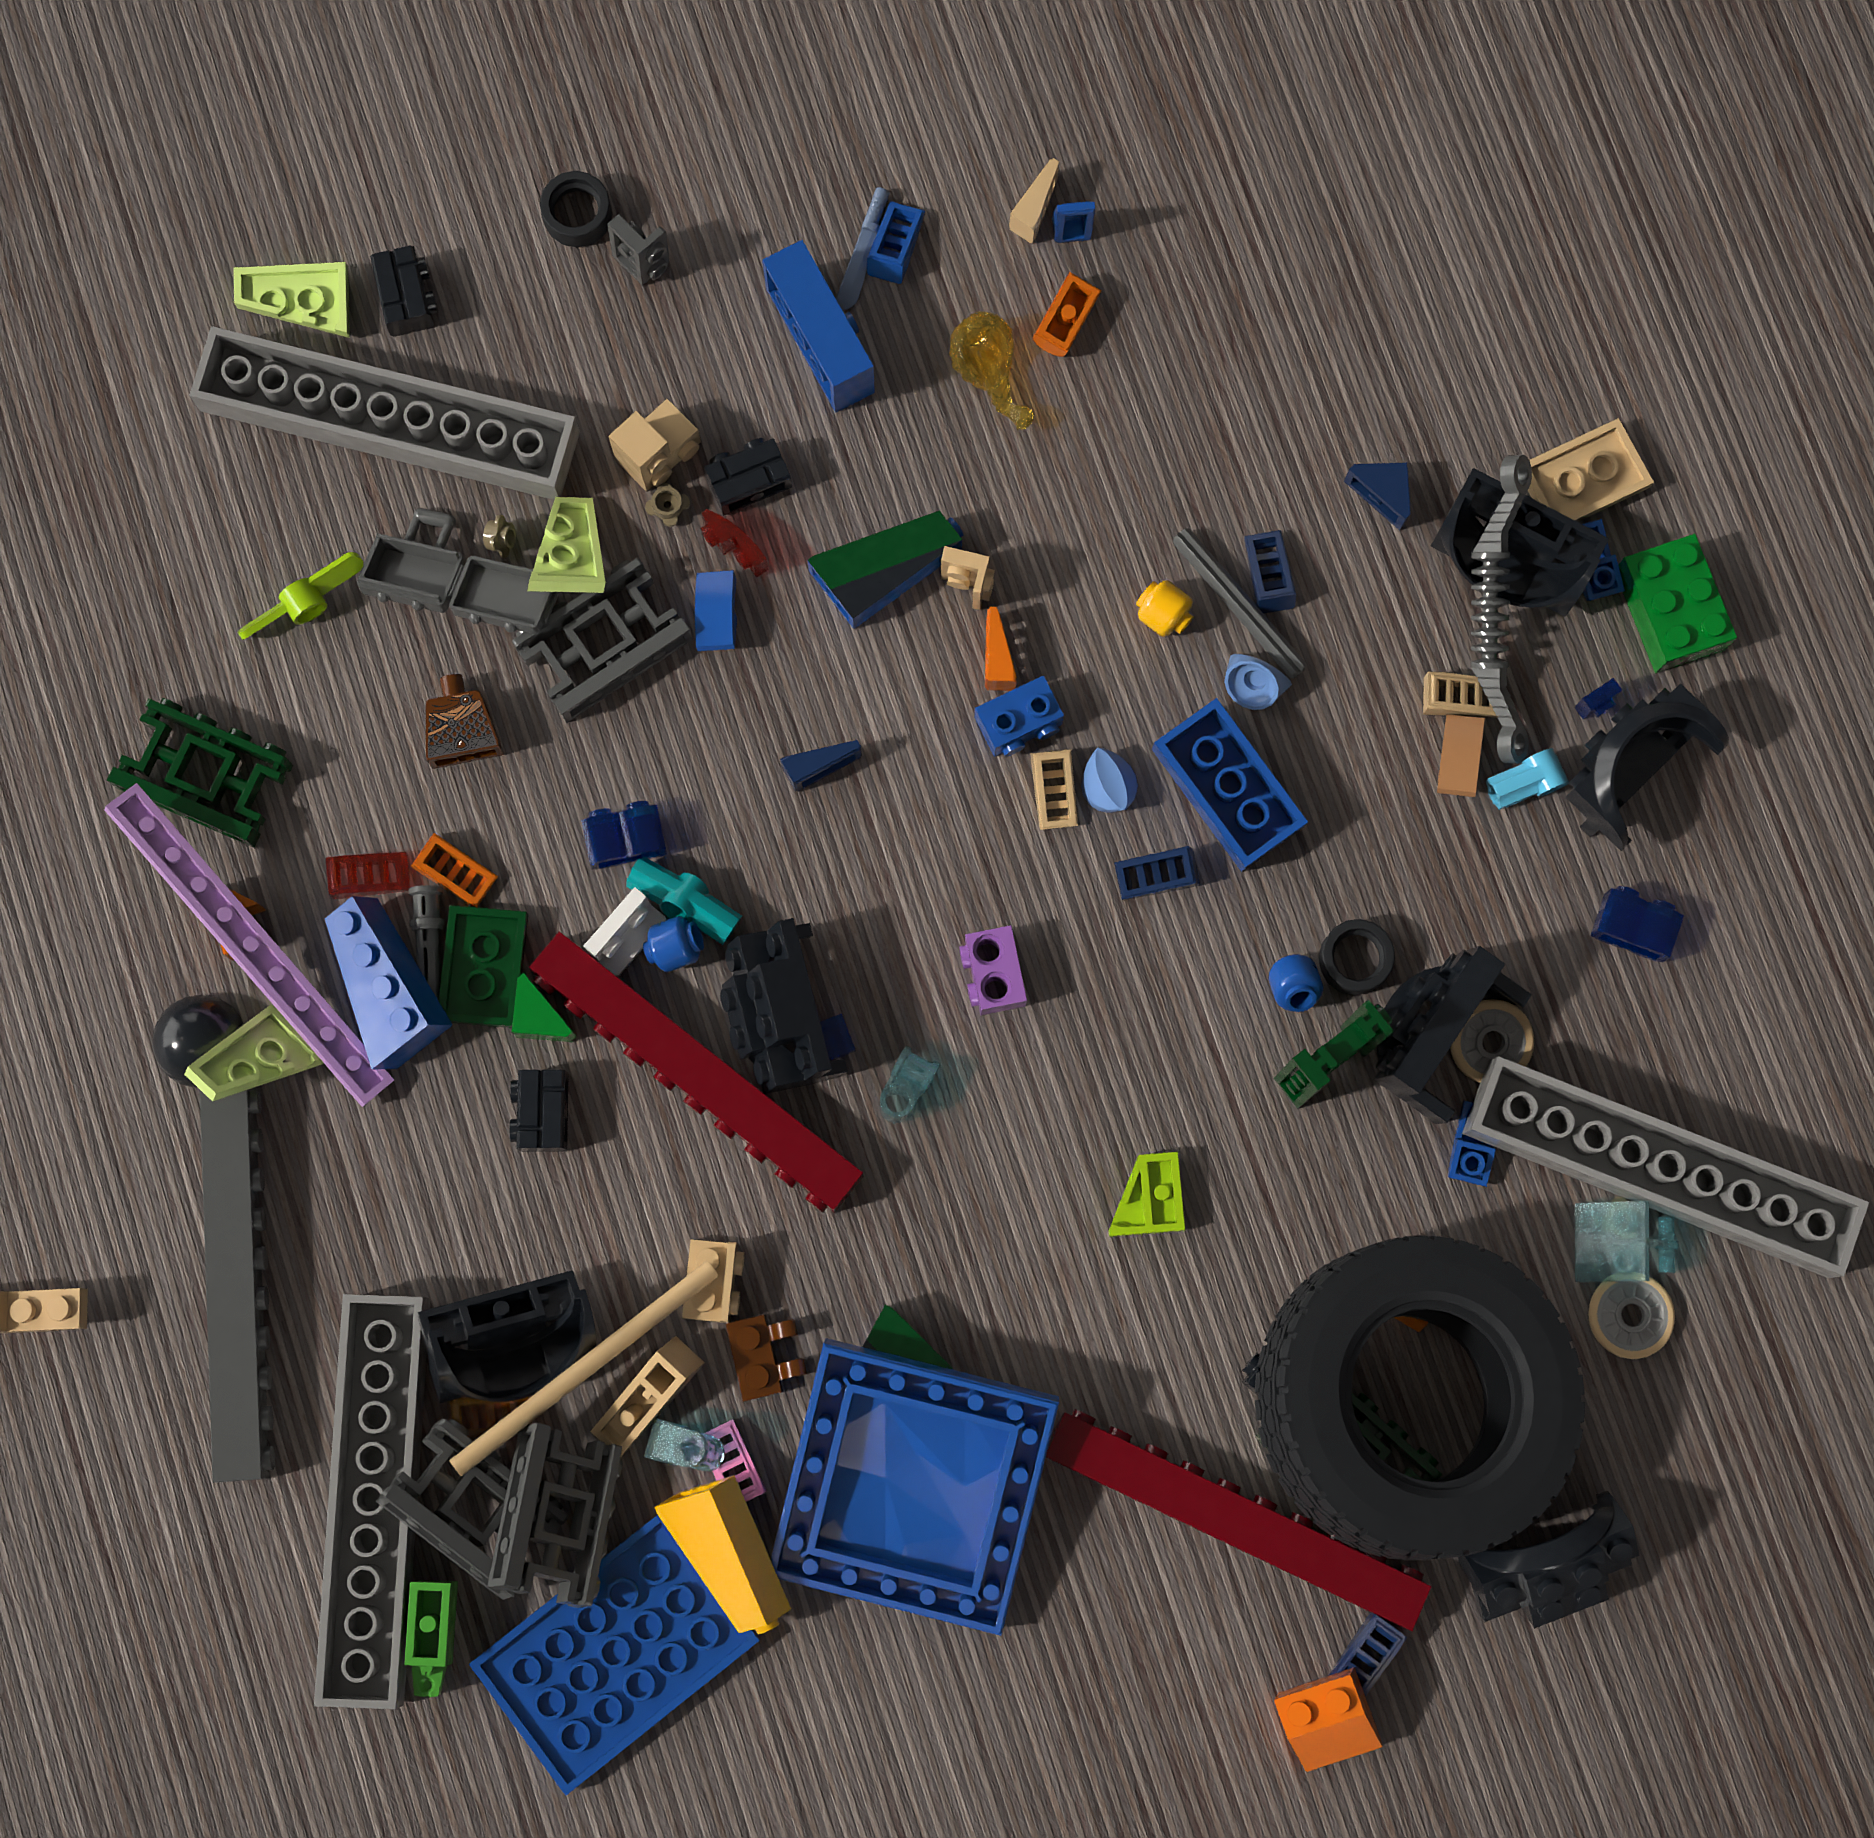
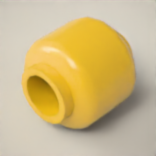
M1169 580L1162 581L1159 584L1153 581L1136 602V605L1139 607L1138 618L1159 636L1166 637L1174 630L1181 634L1194 618L1189 613L1192 608V598Z

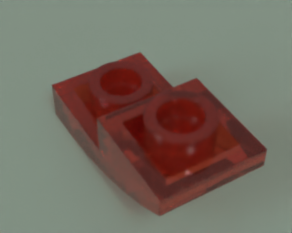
M707 509L701 513L704 526L700 530L711 548L717 545L723 555L737 548L733 551L736 560L744 571L750 568L756 578L769 570L767 558L751 538L739 527L711 510Z

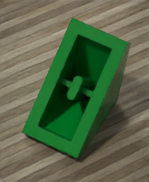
M524 973L517 978L512 1033L516 1038L572 1042L576 1039V1035Z

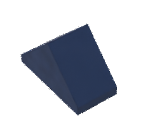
M1407 462L1354 464L1348 470L1344 482L1400 531L1411 514Z

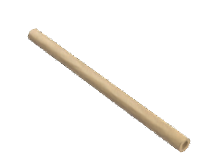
M708 1261L704 1262L451 1458L449 1462L458 1474L463 1476L719 1277L715 1269Z

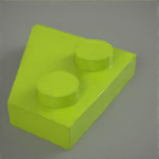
M1178 1152L1138 1155L1108 1230L1109 1237L1185 1231Z

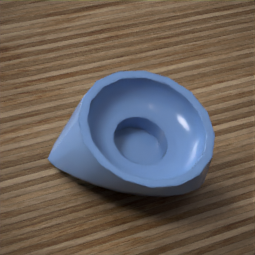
M1232 654L1230 656L1224 683L1227 693L1233 701L1242 707L1252 710L1265 709L1271 706L1292 685L1291 681L1280 670L1261 659L1244 654Z
M1098 747L1086 764L1081 788L1083 796L1090 806L1101 812L1113 813L1125 810L1131 805L1136 797L1138 783L1136 774L1122 757L1110 750Z

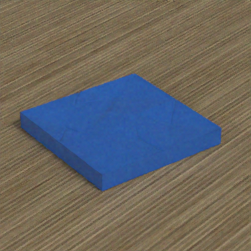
M826 1338L823 1343L771 1556V1562L778 1579L1002 1636L1058 1410L1059 1396Z

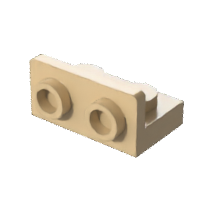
M944 546L941 558V579L947 580V585L957 589L968 590L969 586H973L972 608L980 610L982 600L990 601L994 585L995 570L989 569L990 556Z
M691 1239L687 1276L704 1262L708 1261L719 1277L683 1304L682 1319L730 1323L731 1315H738L740 1292L734 1291L735 1275L742 1276L744 1252H738V1244L736 1242L724 1243Z

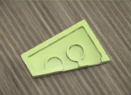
M346 262L234 268V303L238 309L350 338L349 283Z
M555 497L535 566L529 579L527 591L604 593L606 582L593 498Z
M271 1004L189 1065L184 1075L209 1099L216 1101L322 1065L323 1062L282 1014Z

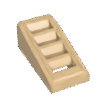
M1055 158L1049 160L1010 213V230L1031 244L1037 237L1057 182L1059 161Z
M1427 672L1425 675L1423 715L1446 716V714L1498 718L1490 702L1489 707L1482 706L1483 687H1481L1478 677L1445 672ZM1439 686L1445 687V702L1439 701ZM1453 687H1460V703H1453ZM1468 688H1474V705L1468 704Z
M1064 749L1030 753L1040 830L1078 826L1071 750ZM1062 763V769L1042 770V764ZM1059 777L1064 779L1063 785L1044 786L1043 779ZM1064 792L1066 794V800L1049 802L1045 800V794ZM1067 808L1068 815L1047 817L1046 810Z

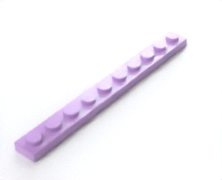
M137 783L105 806L104 811L361 1107H364L394 1081L385 1069H371L364 1044Z

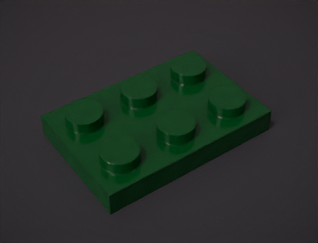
M449 906L439 1003L451 1023L512 1028L517 978L522 975L529 915L526 911Z

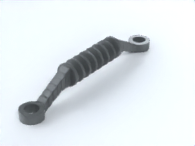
M1508 455L1502 461L1500 482L1505 494L1500 501L1501 504L1497 506L1495 514L1491 517L1490 523L1485 528V533L1482 534L1479 543L1471 552L1472 559L1483 562V566L1471 570V574L1483 577V581L1471 585V589L1482 592L1483 597L1471 600V605L1482 608L1481 613L1471 616V620L1482 623V628L1471 631V635L1481 638L1482 643L1471 646L1470 650L1482 654V658L1471 661L1470 667L1476 677H1478V681L1481 687H1483L1485 695L1488 696L1487 699L1491 706H1493V710L1502 725L1497 740L1499 759L1503 763L1520 764L1524 761L1529 743L1527 731L1506 688L1509 661L1497 658V654L1509 650V646L1498 643V638L1509 635L1508 630L1498 627V623L1509 620V615L1498 612V608L1510 604V600L1498 597L1499 592L1510 589L1509 584L1498 581V577L1509 574L1510 569L1498 566V562L1510 558V552H1508V531L1531 484V464L1525 455Z

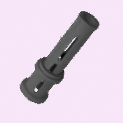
M432 885L414 886L409 888V895L413 896V919L410 920V927L412 931L416 932V964L439 1001V931L444 926V919L440 918V895L443 894V887Z

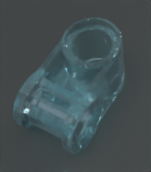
M906 1045L897 1059L890 1078L880 1096L879 1107L883 1118L894 1124L903 1123L908 1120L923 1093L925 1094L941 1063L937 1061L931 1063L912 1053V1048ZM902 1095L908 1102L907 1108L901 1112L891 1111L886 1105V1100L890 1096Z
M655 1418L644 1457L674 1466L680 1465L704 1472H711L722 1464L725 1450L722 1442L714 1436L690 1430L687 1426Z

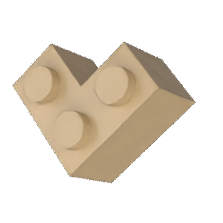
M668 399L645 419L635 411L608 436L616 462L646 492L652 486L658 487L670 477L671 469L681 460L686 462L692 458L698 451V444L701 442L698 429Z

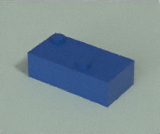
M803 240L764 258L762 263L766 290L835 413L875 393L874 366L856 336L859 333L857 323L850 312L843 313Z
M1217 698L1154 742L1152 747L1154 754L1241 872L1300 831L1308 823Z

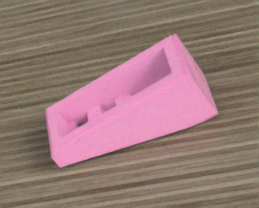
M734 1419L697 1437L716 1480L726 1478L724 1472L744 1463L747 1470L735 1475L738 1483L748 1478H751L753 1485L741 1490L745 1501L748 1502L767 1492ZM731 1433L734 1441L714 1451L712 1450L710 1443ZM736 1448L738 1449L740 1456L719 1465L718 1457Z

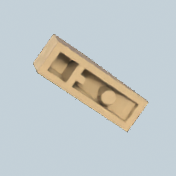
M675 1336L656 1351L590 1432L601 1442H605L606 1445L616 1444L622 1446V1457L680 1393L705 1362Z

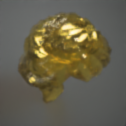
M982 311L971 314L964 318L951 334L949 356L952 358V368L961 374L964 381L970 382L976 388L987 391L991 397L992 404L996 406V411L1008 417L1016 425L1017 430H1024L1032 424L1034 413L1027 406L1012 403V397L1010 396L1009 372L1013 363V330L997 314Z

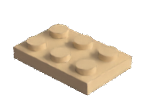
M1617 418L1530 459L1532 479L1528 492L1536 501L1578 522L1650 488L1654 481L1620 419Z

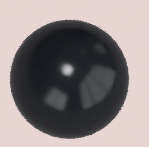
M194 995L180 999L171 1004L161 1014L155 1025L152 1038L155 1059L163 1072L172 1080L185 1086L198 1088L184 1075L187 1067L243 1026L244 1023L231 1005L216 997Z

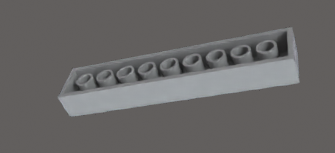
M214 326L210 328L189 394L201 412L555 500V497L562 496L580 434L574 416Z
M1499 1056L1487 1063L1462 1132L1466 1136L1826 1278L1842 1277L1845 1275L1869 1205L1868 1201Z
M343 1294L314 1706L398 1709L404 1706L407 1665L404 1664L409 1589L413 1576L415 1532L378 1504L376 1500L385 1488L391 1485L396 1475L402 1471L416 1482L419 1479L427 1347L418 1322V1312L430 1309V1299L424 1297Z

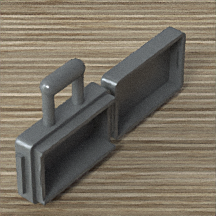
M418 508L414 511L404 539L377 533L357 581V585L363 594L377 597L380 602L390 600L411 605L416 611L427 609L444 613L450 606L455 616L467 618L473 624L484 622L505 627V630L508 632L517 630L537 635L541 632L543 625L547 624L559 592L527 591L532 569L477 556H470L467 562H465L461 553L444 549L451 531L456 525L454 516L434 510ZM421 523L442 528L435 546L413 542Z

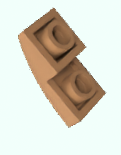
M1446 714L1437 793L1468 797L1476 796L1485 718Z

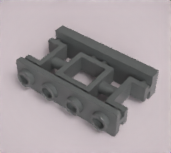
M639 558L632 562L625 560L616 565L611 571L612 575L605 579L604 593L579 592L580 596L567 603L564 601L552 608L547 624L543 625L539 634L534 635L518 631L516 633L517 637L512 640L516 651L528 667L544 657L560 679V683L546 692L566 723L692 640L690 629L683 619L679 618L674 608H671L657 618L640 594L653 585L654 582ZM624 588H627L629 595L636 605L618 615L608 599ZM607 615L624 640L596 659H593L577 634ZM646 617L657 634L638 646L637 641L628 628ZM563 629L573 646L555 658L544 641ZM583 659L593 676L577 687H574L564 670Z
M441 1419L432 1426L430 1433L422 1441L437 1455L416 1482L402 1471L396 1475L391 1485L385 1488L376 1502L487 1588L493 1559L477 1547L485 1545L494 1531L498 1534L511 1471L499 1462L501 1457L494 1451L461 1476L458 1481L442 1470L441 1467L454 1450L459 1453L473 1441L467 1437L469 1431L463 1425L452 1419L449 1421ZM471 1481L500 1503L480 1531L451 1509ZM430 1482L447 1494L434 1514L414 1499L422 1494ZM549 1496L543 1532L556 1535L560 1525H563L569 1516L561 1511L563 1505L553 1496ZM488 1588L502 1600L515 1595L511 1590L500 1591Z
M541 1423L528 1424L518 1432L487 1588L500 1591L511 1590L518 1594L531 1593L533 1577L536 1576L560 1582L556 1603L568 1604V1606L574 1608L592 1606L593 1600L596 1598L600 1588L598 1573L601 1559L604 1557L608 1545L607 1538L605 1537L608 1520L615 1509L613 1494L616 1480L620 1476L623 1466L621 1458L622 1446L616 1444L606 1445L605 1442L601 1441L587 1443L583 1458L558 1451L562 1431L557 1429L551 1430V1426ZM545 1461L561 1465L557 1484L547 1481L541 1482ZM577 1469L586 1472L593 1471L589 1492L573 1488ZM549 1496L576 1502L569 1538L543 1532ZM529 1541L545 1545L542 1565L530 1562L524 1563ZM561 1549L573 1552L578 1551L573 1573L557 1569Z

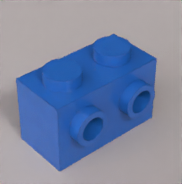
M1043 675L976 707L974 718L993 756L1004 753L1005 757H1008L1024 749V743L1035 737H1038L1039 740H1045L1060 731L1059 726L1063 724L1064 714Z

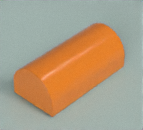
M1069 272L1036 330L1033 341L1044 351L1055 356L1064 357L1099 297L1101 290Z

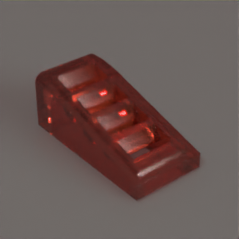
M407 852L326 857L328 892L334 900L350 898L352 896L361 897L409 891L410 876ZM389 863H395L397 882L390 883ZM373 865H379L381 883L374 884ZM356 867H363L364 884L358 885ZM347 868L348 885H342L340 869Z

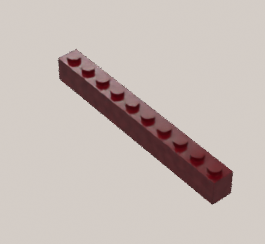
M560 931L530 965L529 968L537 975L533 980L536 985L549 995L556 990L567 999L563 1003L566 1009L579 1019L586 1014L597 1023L593 1027L596 1033L609 1043L616 1038L627 1047L623 1054L639 1067L645 1062L657 1071L653 1076L655 1080L669 1091H672L675 1086L687 1095L683 1100L685 1104L699 1115H702L705 1110L717 1119L713 1125L731 1140L735 1135L740 1137L748 1144L744 1150L762 1164L766 1159L778 1168L774 1174L789 1187L793 1188L797 1183L809 1192L805 1199L822 1213L827 1208L835 1213L864 1177L863 1172Z
M1074 1409L1072 1415L1066 1412L1062 1414L1049 1442L1046 1458L1400 1627L1413 1631L1432 1587L1422 1582L1423 1573L1403 1564L1398 1571L1385 1564L1387 1558L1384 1556L1358 1552L1348 1547L1344 1542L1334 1538L1335 1534L1330 1535L1327 1533L1325 1536L1312 1530L1313 1521L1292 1512L1290 1518L1275 1512L1278 1505L1261 1496L1255 1495L1253 1501L1238 1494L1241 1487L1220 1477L1217 1484L1202 1477L1205 1470L1184 1460L1179 1467L1166 1460L1168 1452L1149 1443L1146 1444L1144 1449L1129 1443L1132 1435L1110 1426L1108 1432L1093 1426L1096 1418L1082 1411Z

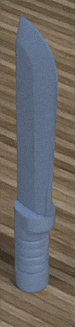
M877 187L861 227L860 235L836 296L842 311L855 305L860 295L867 271V257L880 226L878 224L890 194L888 190Z

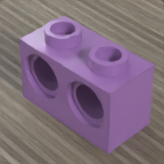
M1011 925L965 934V946H960L959 951L963 969L971 968L973 983L967 984L971 1007L978 1006L980 1016L1025 1007L1027 998ZM984 944L994 945L998 949L999 956L993 961H983L977 954L978 948ZM992 981H999L1005 985L1007 993L1000 999H992L985 992L986 985Z

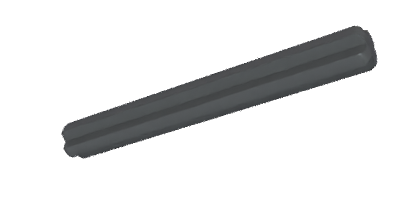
M1189 528L1180 531L1173 540L1176 548L1291 679L1299 676L1307 666L1302 657Z

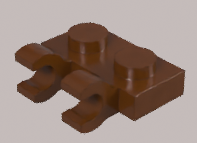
M763 1314L726 1324L743 1402L782 1393L781 1380L807 1374L804 1359L800 1358L777 1364L774 1355L773 1341L798 1336L795 1320L791 1319L768 1326L766 1315Z

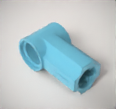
M1553 748L1536 753L1522 761L1521 765L1492 776L1485 781L1488 794L1498 810L1512 806L1535 795L1537 797L1545 796L1569 784Z

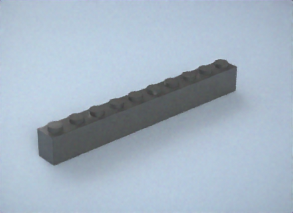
M254 1087L212 1101L199 1089L213 1483L270 1479L269 1470H274L275 1452L273 1446H268V1430L273 1429L274 1416L272 1406H267L266 1390H270L272 1387V1371L269 1365L265 1366V1350L270 1349L271 1336L269 1326H264L263 1310L269 1308V1292L267 1286H262V1270L267 1269L268 1256L266 1247L261 1246L260 1232L266 1229V1213L264 1207L259 1205V1191H264L265 1177L263 1168H258V1152L263 1151V1134L261 1129H257L256 1113H261L262 1098L260 1090H255Z

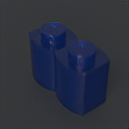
M637 801L626 805L627 810L612 813L609 808L589 812V818L583 819L581 822L591 869H604L636 862L643 857L652 859L667 855L657 805H649L648 801Z
M1618 886L1617 889L1611 888L1604 893L1590 936L1612 946L1627 949L1634 954L1663 963L1670 959L1684 918L1683 914L1675 911L1676 906L1663 900H1653V903L1647 902L1639 897L1640 893L1625 886Z

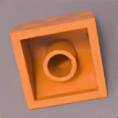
M1355 1667L1279 1692L1274 1699L1287 1739L1306 1772L1383 1747Z

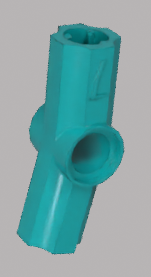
M646 857L636 861L626 880L627 888L632 890L635 887L647 899L659 904L660 909L668 918L672 919L682 916L688 922L694 921L702 932L722 945L731 936L742 918V915L710 895L707 885L697 876L690 873H682L679 876Z

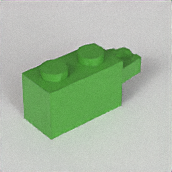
M415 1580L410 1582L404 1665L412 1666L414 1696H440L446 1668L448 1665L453 1664L458 1581Z

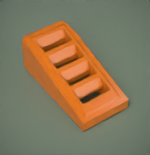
M989 607L986 615L985 688L987 690L1012 691L1016 689L1017 676L1001 616L997 607Z
M433 833L410 866L476 908L498 878L496 874L435 833ZM438 848L444 853L436 865L431 868L427 863ZM452 857L457 862L448 875L444 877L440 874V871L449 858ZM463 865H465L470 870L458 886L452 881ZM479 874L483 879L471 895L465 890L475 875Z

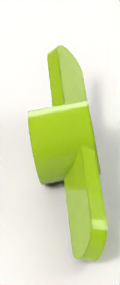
M355 552L346 553L309 578H303L288 585L279 594L281 602L242 627L237 632L241 639H246L286 612H288L296 625L314 620L328 606L323 595L362 570L363 560L360 555Z

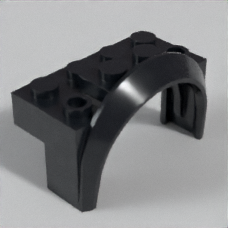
M1477 946L1469 950L1463 949L1457 955L1452 953L1442 966L1426 969L1409 978L1388 1000L1384 1009L1392 1019L1390 1027L1394 1032L1376 1047L1378 1056L1376 1068L1380 1071L1373 1080L1419 1111L1434 1124L1448 1123L1455 1110L1424 1089L1437 1066L1486 993L1497 1000H1503L1514 1006L1518 1005L1521 1008L1526 1005L1532 994L1502 974L1501 970L1505 963L1483 947ZM1429 998V1001L1433 1004L1426 1015L1419 1014L1415 1018L1419 1008Z

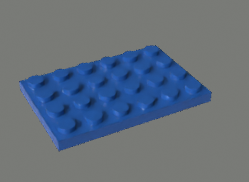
M658 1515L601 1559L598 1573L600 1588L596 1598L593 1600L592 1606L574 1608L568 1606V1604L556 1603L557 1594L469 1663V1666L565 1796L760 1641L754 1630L738 1633Z

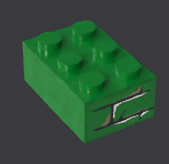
M1696 534L1626 556L1619 563L1618 566L1625 589L1623 595L1655 674L1724 651L1737 639Z

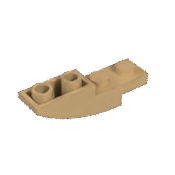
M88 1289L0 1291V1333L87 1329Z

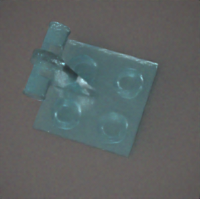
M1649 1201L1575 1203V1282L1649 1281V1248L1659 1250L1658 1273H1676L1675 1250L1679 1249V1241H1675V1218L1658 1217L1659 1240L1649 1238Z

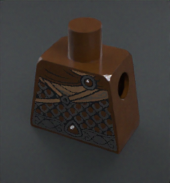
M461 674L441 677L440 684L443 697L426 701V759L432 769L504 755L502 745L480 691L465 692L463 676Z

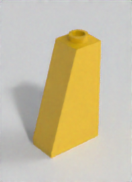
M735 1475L678 1492L655 1506L658 1516L738 1633L755 1629L757 1634H762L779 1625L778 1618L791 1610V1607Z

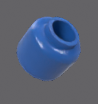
M677 916L652 925L647 933V941L643 943V949L649 963H656L661 970L670 972L697 962L700 951L704 949V941L701 931L694 921L688 922L686 918Z
M1300 954L1285 956L1274 963L1269 971V983L1276 1003L1284 1010L1292 1012L1306 1011L1314 1006L1323 994V983L1315 962L1308 956Z

